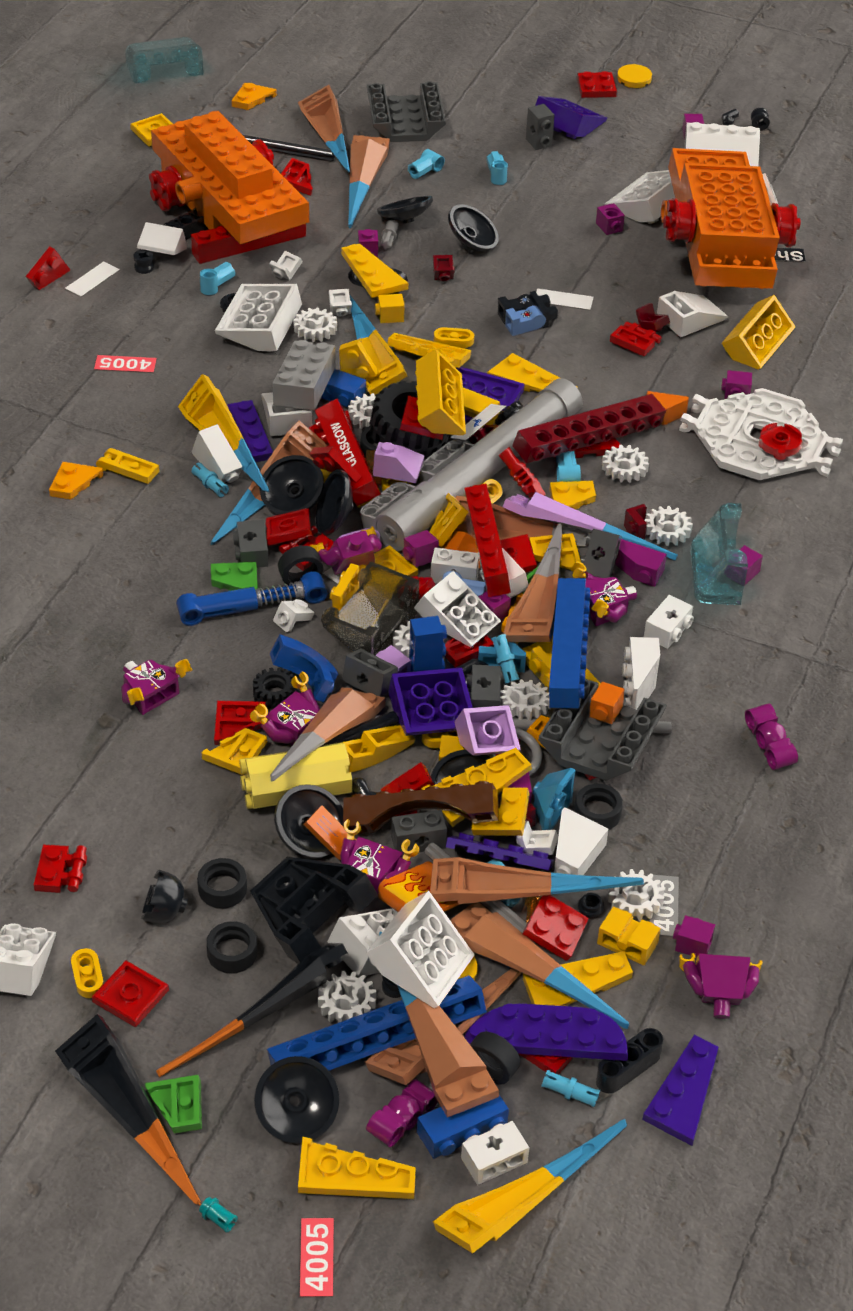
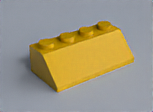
M772 295L757 302L721 344L732 360L755 369H761L793 331L795 325L776 296Z
M435 349L416 360L418 421L431 433L463 436L466 434L462 374Z

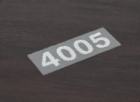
M653 875V881L660 880V887L664 888L663 906H660V912L658 914L653 912L649 922L661 928L660 935L673 936L675 927L678 924L679 877Z

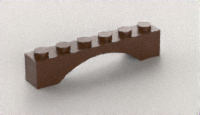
M479 781L475 785L452 784L446 788L430 786L425 788V790L403 789L397 793L380 791L376 795L368 796L354 794L351 797L343 798V827L345 821L349 819L348 830L350 831L354 830L357 821L359 822L361 830L357 835L375 833L384 824L391 821L392 817L421 809L451 811L473 823L499 821L498 792L493 783Z

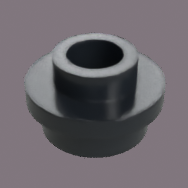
M587 893L579 900L578 910L586 917L595 918L603 913L604 902L598 894Z

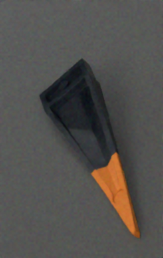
M328 943L307 955L274 988L235 1020L196 1047L157 1069L158 1076L165 1075L325 984L327 979L325 966L331 968L342 962L341 956L348 953L343 943Z
M96 1014L57 1048L55 1052L67 1070L143 1147L193 1203L201 1206V1201L119 1039L115 1037L104 1019Z

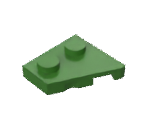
M256 562L211 564L212 586L228 589L229 591L248 587L258 589Z
M199 1075L145 1083L150 1097L173 1133L202 1129L201 1080Z

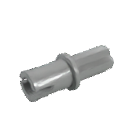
M392 219L387 221L386 228L382 231L380 245L383 246L384 250L391 248L393 241L397 237L396 231L399 224Z

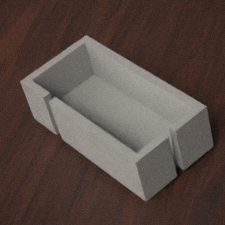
M295 340L279 369V374L277 373L272 383L273 405L315 410L336 367L335 345L325 342L313 345V342H307L306 340Z

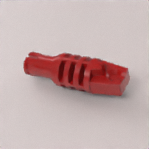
M510 447L498 455L510 470L509 475L513 476V480L517 481V485L522 488L521 490L530 499L535 492L546 495L538 479L530 472L529 467H526V463L519 461Z

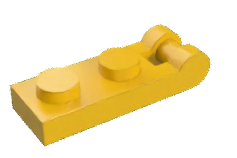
M109 448L104 453V457H100L96 462V466L103 468V471L110 470L149 484L160 472L158 464L113 448Z

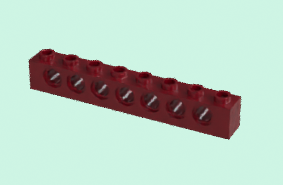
M653 394L518 430L512 446L525 463L540 461L541 459L557 456L568 451H574L586 446L589 447L600 442H607L611 439L624 437L649 428H656L662 423L667 410Z

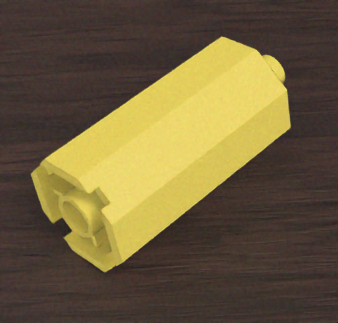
M345 743L320 746L272 782L270 775L287 752L239 760L241 774H244V776H240L242 791L246 790L247 793L245 795L247 810L277 805L280 798L288 790L305 784L324 788L332 795L352 793V775L348 769L350 762Z

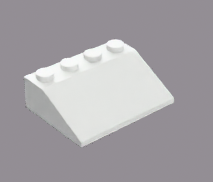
M687 123L684 149L746 152L750 166H758L760 128L753 126L739 127L736 125L725 126L715 123Z
M669 170L646 172L604 205L615 203L626 217L637 222H648V224L657 222L661 216L663 200L675 198Z
M241 284L216 327L215 333L257 351H277L302 305L297 284Z
M429 891L406 903L366 952L372 965L379 970L382 976L433 1008L440 1005L475 955Z

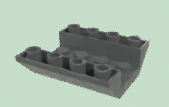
M428 81L420 83V95L411 94L408 96H387L385 84L374 83L367 85L373 127L384 137L389 138L390 142L427 141L446 125L438 82Z
M585 679L584 698H580L579 708H556L539 735L538 740L560 766L573 768L576 771L603 780H609L632 770L666 710L667 704L644 697L637 710L623 705L613 724H609L589 717L591 698L598 689L599 683Z

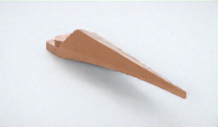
M511 968L482 990L486 1010L522 972ZM481 1015L454 1025L463 1035ZM416 1039L375 1053L365 1062L369 1071L407 1085L418 1074L427 1072Z

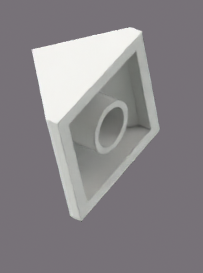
M146 222L137 248L176 255L187 249V243L183 229Z

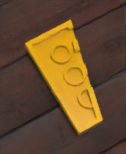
M360 243L341 248L342 256L371 298L408 290L409 283Z
M393 333L388 337V346L393 347V349L407 351L422 357L437 349L457 368H460L471 357V350L398 333Z
M514 353L487 372V374L524 383V390L528 392H540L554 380L560 378Z
M514 748L486 760L485 764L478 767L472 766L464 769L465 772L457 776L451 777L450 775L443 778L440 783L433 786L446 788L452 784L475 785L476 782L487 781L494 784L499 794L503 791V788H507L532 770V765L517 748ZM430 785L422 787L421 790H425V788L430 787ZM442 810L443 817L452 827L465 818L451 811Z
M624 951L561 964L563 968L593 993L600 990L604 992L632 979L633 975L632 968ZM523 973L522 979L532 1004L568 1006L577 1001Z
M302 1137L298 1193L414 1199L416 1167L383 1158L378 1160L365 1157V1153L353 1151V1153L337 1149L336 1145L328 1143L321 1145L312 1142L310 1138Z

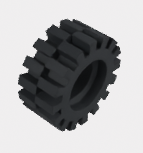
M269 668V672L266 669L262 670V675L258 673L256 678L253 679L254 701L266 702L267 709L271 708L273 710L296 691V688L291 684V680L294 677L293 674L289 675V671L286 669L282 672V668H277V671ZM276 687L281 688L282 690L277 692H271L267 689Z

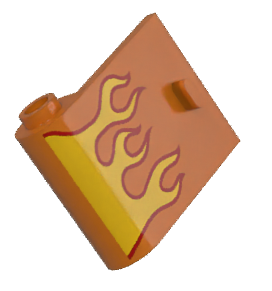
M427 861L389 879H384L378 886V898L399 912L406 903L427 891L430 892L433 864ZM458 901L437 902L444 912L460 905Z

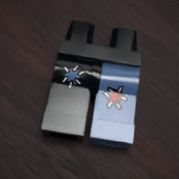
M536 291L530 292V295L523 294L518 298L510 300L506 296L498 298V315L512 336L537 330L541 327L543 329L548 328L549 321L558 318V309L555 305L550 306L551 301L547 294L539 296Z

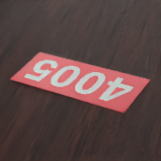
M97 355L94 369L154 372L157 358Z
M301 1218L300 1296H333L334 1218Z

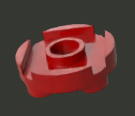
M771 423L762 428L758 445L765 452L774 455V458L777 460H784L787 456L795 455L801 450L802 434L796 427L790 424H784L783 427L777 426V423Z

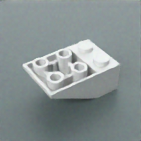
M673 291L659 297L657 314L669 315L670 323L667 326L679 337L728 319V316L703 295Z
M273 392L261 394L270 436L286 435L299 420L308 428L312 426V410L273 405Z
M454 571L423 595L414 607L423 618L439 616L441 625L446 626L447 635L469 647L475 645L501 622Z
M630 637L629 647H625L624 660L627 663L622 665V677H626L623 683L624 695L628 696V698H625L624 706L637 710L643 698H649L654 691L660 660L659 638Z
M391 908L340 917L327 942L343 943L348 953L341 956V958L352 971H356L358 977L376 974L379 970L372 965L366 952L377 940L380 931L383 932L398 912Z
M8 924L2 927L0 930V991L32 996L40 983L56 932L47 931V929L41 927L25 928L19 924Z

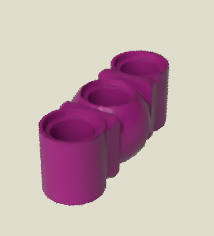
M769 703L747 709L745 711L746 724L752 730V734L756 735L759 747L765 750L764 756L770 768L776 770L796 764L798 762L797 750L791 743L790 738H787L784 727L777 723L778 717L773 706Z
M414 1079L402 1090L401 1095L393 1097L388 1105H385L382 1110H378L372 1115L367 1123L366 1131L388 1147H392L404 1135V1131L410 1130L416 1125L419 1116L433 1111L438 1103L434 1091L419 1080Z

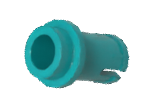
M206 1198L199 1208L203 1219H210L226 1233L234 1227L235 1224L232 1221L237 1222L238 1216L221 1206L217 1198Z

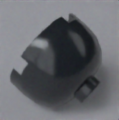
M157 870L154 876L157 882L156 885H150L142 913L145 914L141 919L162 924L172 921L178 912L183 913L188 898L183 897L184 887L176 876L162 870Z

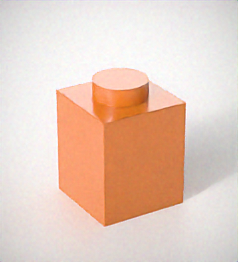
M601 682L591 698L589 717L613 724L623 707L624 688Z

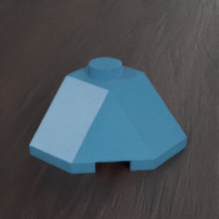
M568 768L547 774L542 782L536 783L532 794L535 796L534 807L536 808V814L542 830H552L561 818L563 808H568L572 803L575 769Z

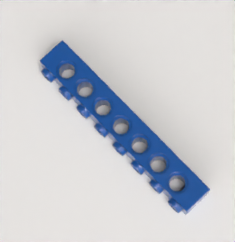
M470 975L458 979L439 1005L453 1024L487 1012L482 988ZM403 1000L273 1046L268 1048L267 1052L270 1065L287 1057L302 1056L311 1058L321 1063L328 1070H332L386 1050L389 1047L391 1048L416 1039Z

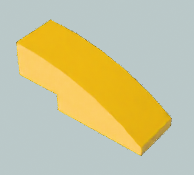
M394 725L363 731L361 739L341 742L345 743L350 762V765H348L349 773L371 767L391 758L415 742V738L412 735L406 736L401 725Z

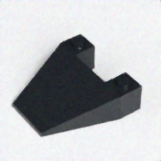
M286 857L250 890L284 952L298 964L307 955L321 948L313 933L342 905L346 904L360 913L378 896L366 873L351 865L295 857Z

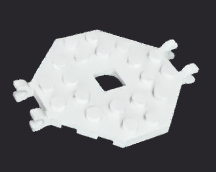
M763 388L754 390L752 394L745 395L742 392L728 395V399L720 401L717 398L705 399L703 396L695 394L692 402L697 404L692 406L691 412H701L698 419L686 413L681 417V421L685 423L681 424L679 431L689 432L691 429L694 430L719 468L757 480L816 468L819 474L828 477L831 469L826 467L831 466L833 459L820 456L824 448H827L831 455L838 457L841 449L837 447H840L843 443V439L829 437L825 431L822 432L820 430L818 421L812 413L806 411L802 400ZM771 423H777V426L783 427L784 424H790L796 427L802 434L801 450L795 455L787 456L784 460H777L774 458V455L760 448L758 445L759 439L752 437L750 433L753 428L762 430L763 427Z

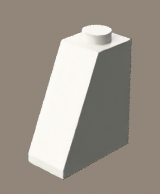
M218 424L199 431L192 449L194 457L209 471L215 472L223 483H231L237 480L242 470V465Z
M564 807L561 813L554 873L584 875L606 846L608 828Z

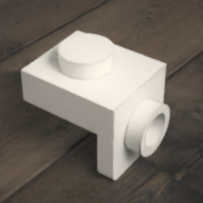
M284 251L277 263L271 260L269 264L273 270L272 273L276 277L291 280L302 264V260L300 257Z
M349 289L329 290L330 311L333 315L345 316L351 314L352 303L350 301Z
M299 599L295 601H281L273 621L285 632H291L296 621H310L315 612L307 607L308 604Z
M525 821L523 836H516L517 844L524 847L523 852L533 854V851L537 850L553 855L558 840L556 830L532 831L529 821Z

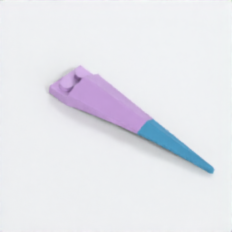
M535 492L530 501L527 497L517 494L507 498L503 504L504 508L522 516L622 536L623 540L666 553V557L676 560L678 556L673 552Z

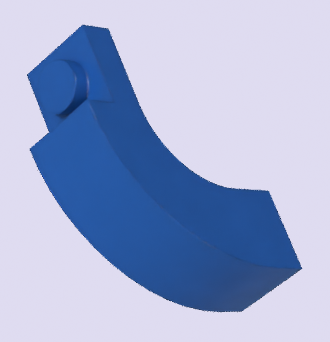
M279 634L270 652L273 665L292 671L297 675L305 672L309 677L308 684L312 689L315 700L324 702L327 695H330L334 689V682L338 676L337 670L316 650L295 639Z

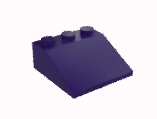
M538 96L535 106L545 104L554 114V131L567 132L566 136L573 139L586 136L607 120V117L564 98Z
M462 668L394 673L391 676L388 690L393 711L396 712L406 736L457 731L455 720L464 708H473Z

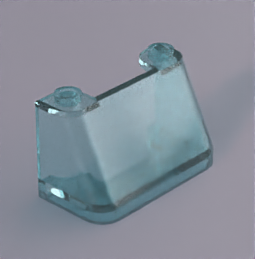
M741 503L723 504L692 539L691 560L694 595L701 603L741 605L748 568L746 554L739 549H735L738 523L742 513Z

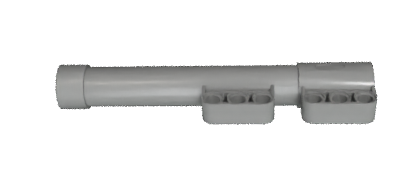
M558 378L542 389L537 397L477 443L471 444L462 440H452L446 443L423 461L419 473L420 483L417 486L404 482L394 483L360 509L363 529L374 526L375 530L380 533L381 542L386 547L390 545L396 551L403 550L405 537L429 530L435 523L438 513L441 510L445 511L448 505L446 500L448 493L455 498L456 496L466 497L465 487L480 485L492 478L506 467V464L498 455L508 447H510L516 457L520 456L512 446L518 430L577 414L583 405V399L578 388L571 381Z

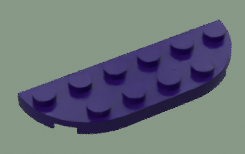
M506 1004L478 1018L468 1029L464 1037L470 1044L480 1032L488 1031L506 1039L518 1054L628 1061L627 1042L620 1026L606 1014L592 1008Z

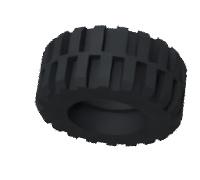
M400 381L398 384H390L388 388L382 389L374 399L369 423L372 438L376 444L379 442H389L424 455L425 460L448 443L450 434H444L443 439L440 440L400 430L402 422L400 418H403L408 396L418 398L416 390L417 381H411V383Z

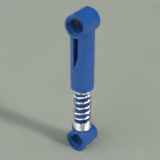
M314 571L304 574L300 582L296 581L294 584L291 582L289 586L284 584L283 587L278 585L277 588L272 586L271 589L266 587L265 590L248 587L202 596L186 593L177 599L176 605L182 623L187 626H193L205 618L256 610L258 606H262V603L267 605V602H271L273 604V601L276 600L279 603L280 600L284 599L286 601L287 598H290V600L293 597H296V599L303 598L309 603L317 604L325 600L328 592L322 575Z

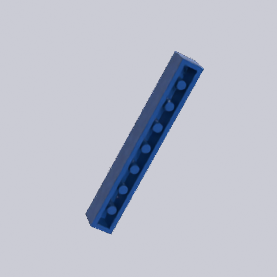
M558 578L549 682L550 708H579L580 698H584L585 670L590 613V588H586V578Z

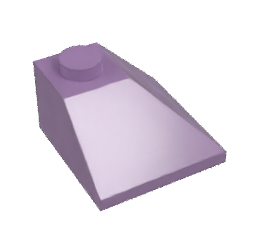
M379 442L374 454L373 476L416 483L424 461V455L389 442Z
M509 705L464 708L455 720L459 742L473 756L499 754L517 748L519 751L521 750Z

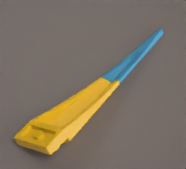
M350 295L352 303L351 313L356 337L360 340L378 369L377 376L366 379V388L369 394L374 393L376 395L385 387L388 388L390 384L397 383L408 376L399 358Z
M202 374L178 405V408L184 417L200 431L218 424L240 461L242 470L262 490L269 492V488L220 390L214 386L208 376Z
M626 1120L619 1121L573 1151L515 1181L455 1204L433 1221L436 1231L472 1254L488 1241H496L627 1126Z

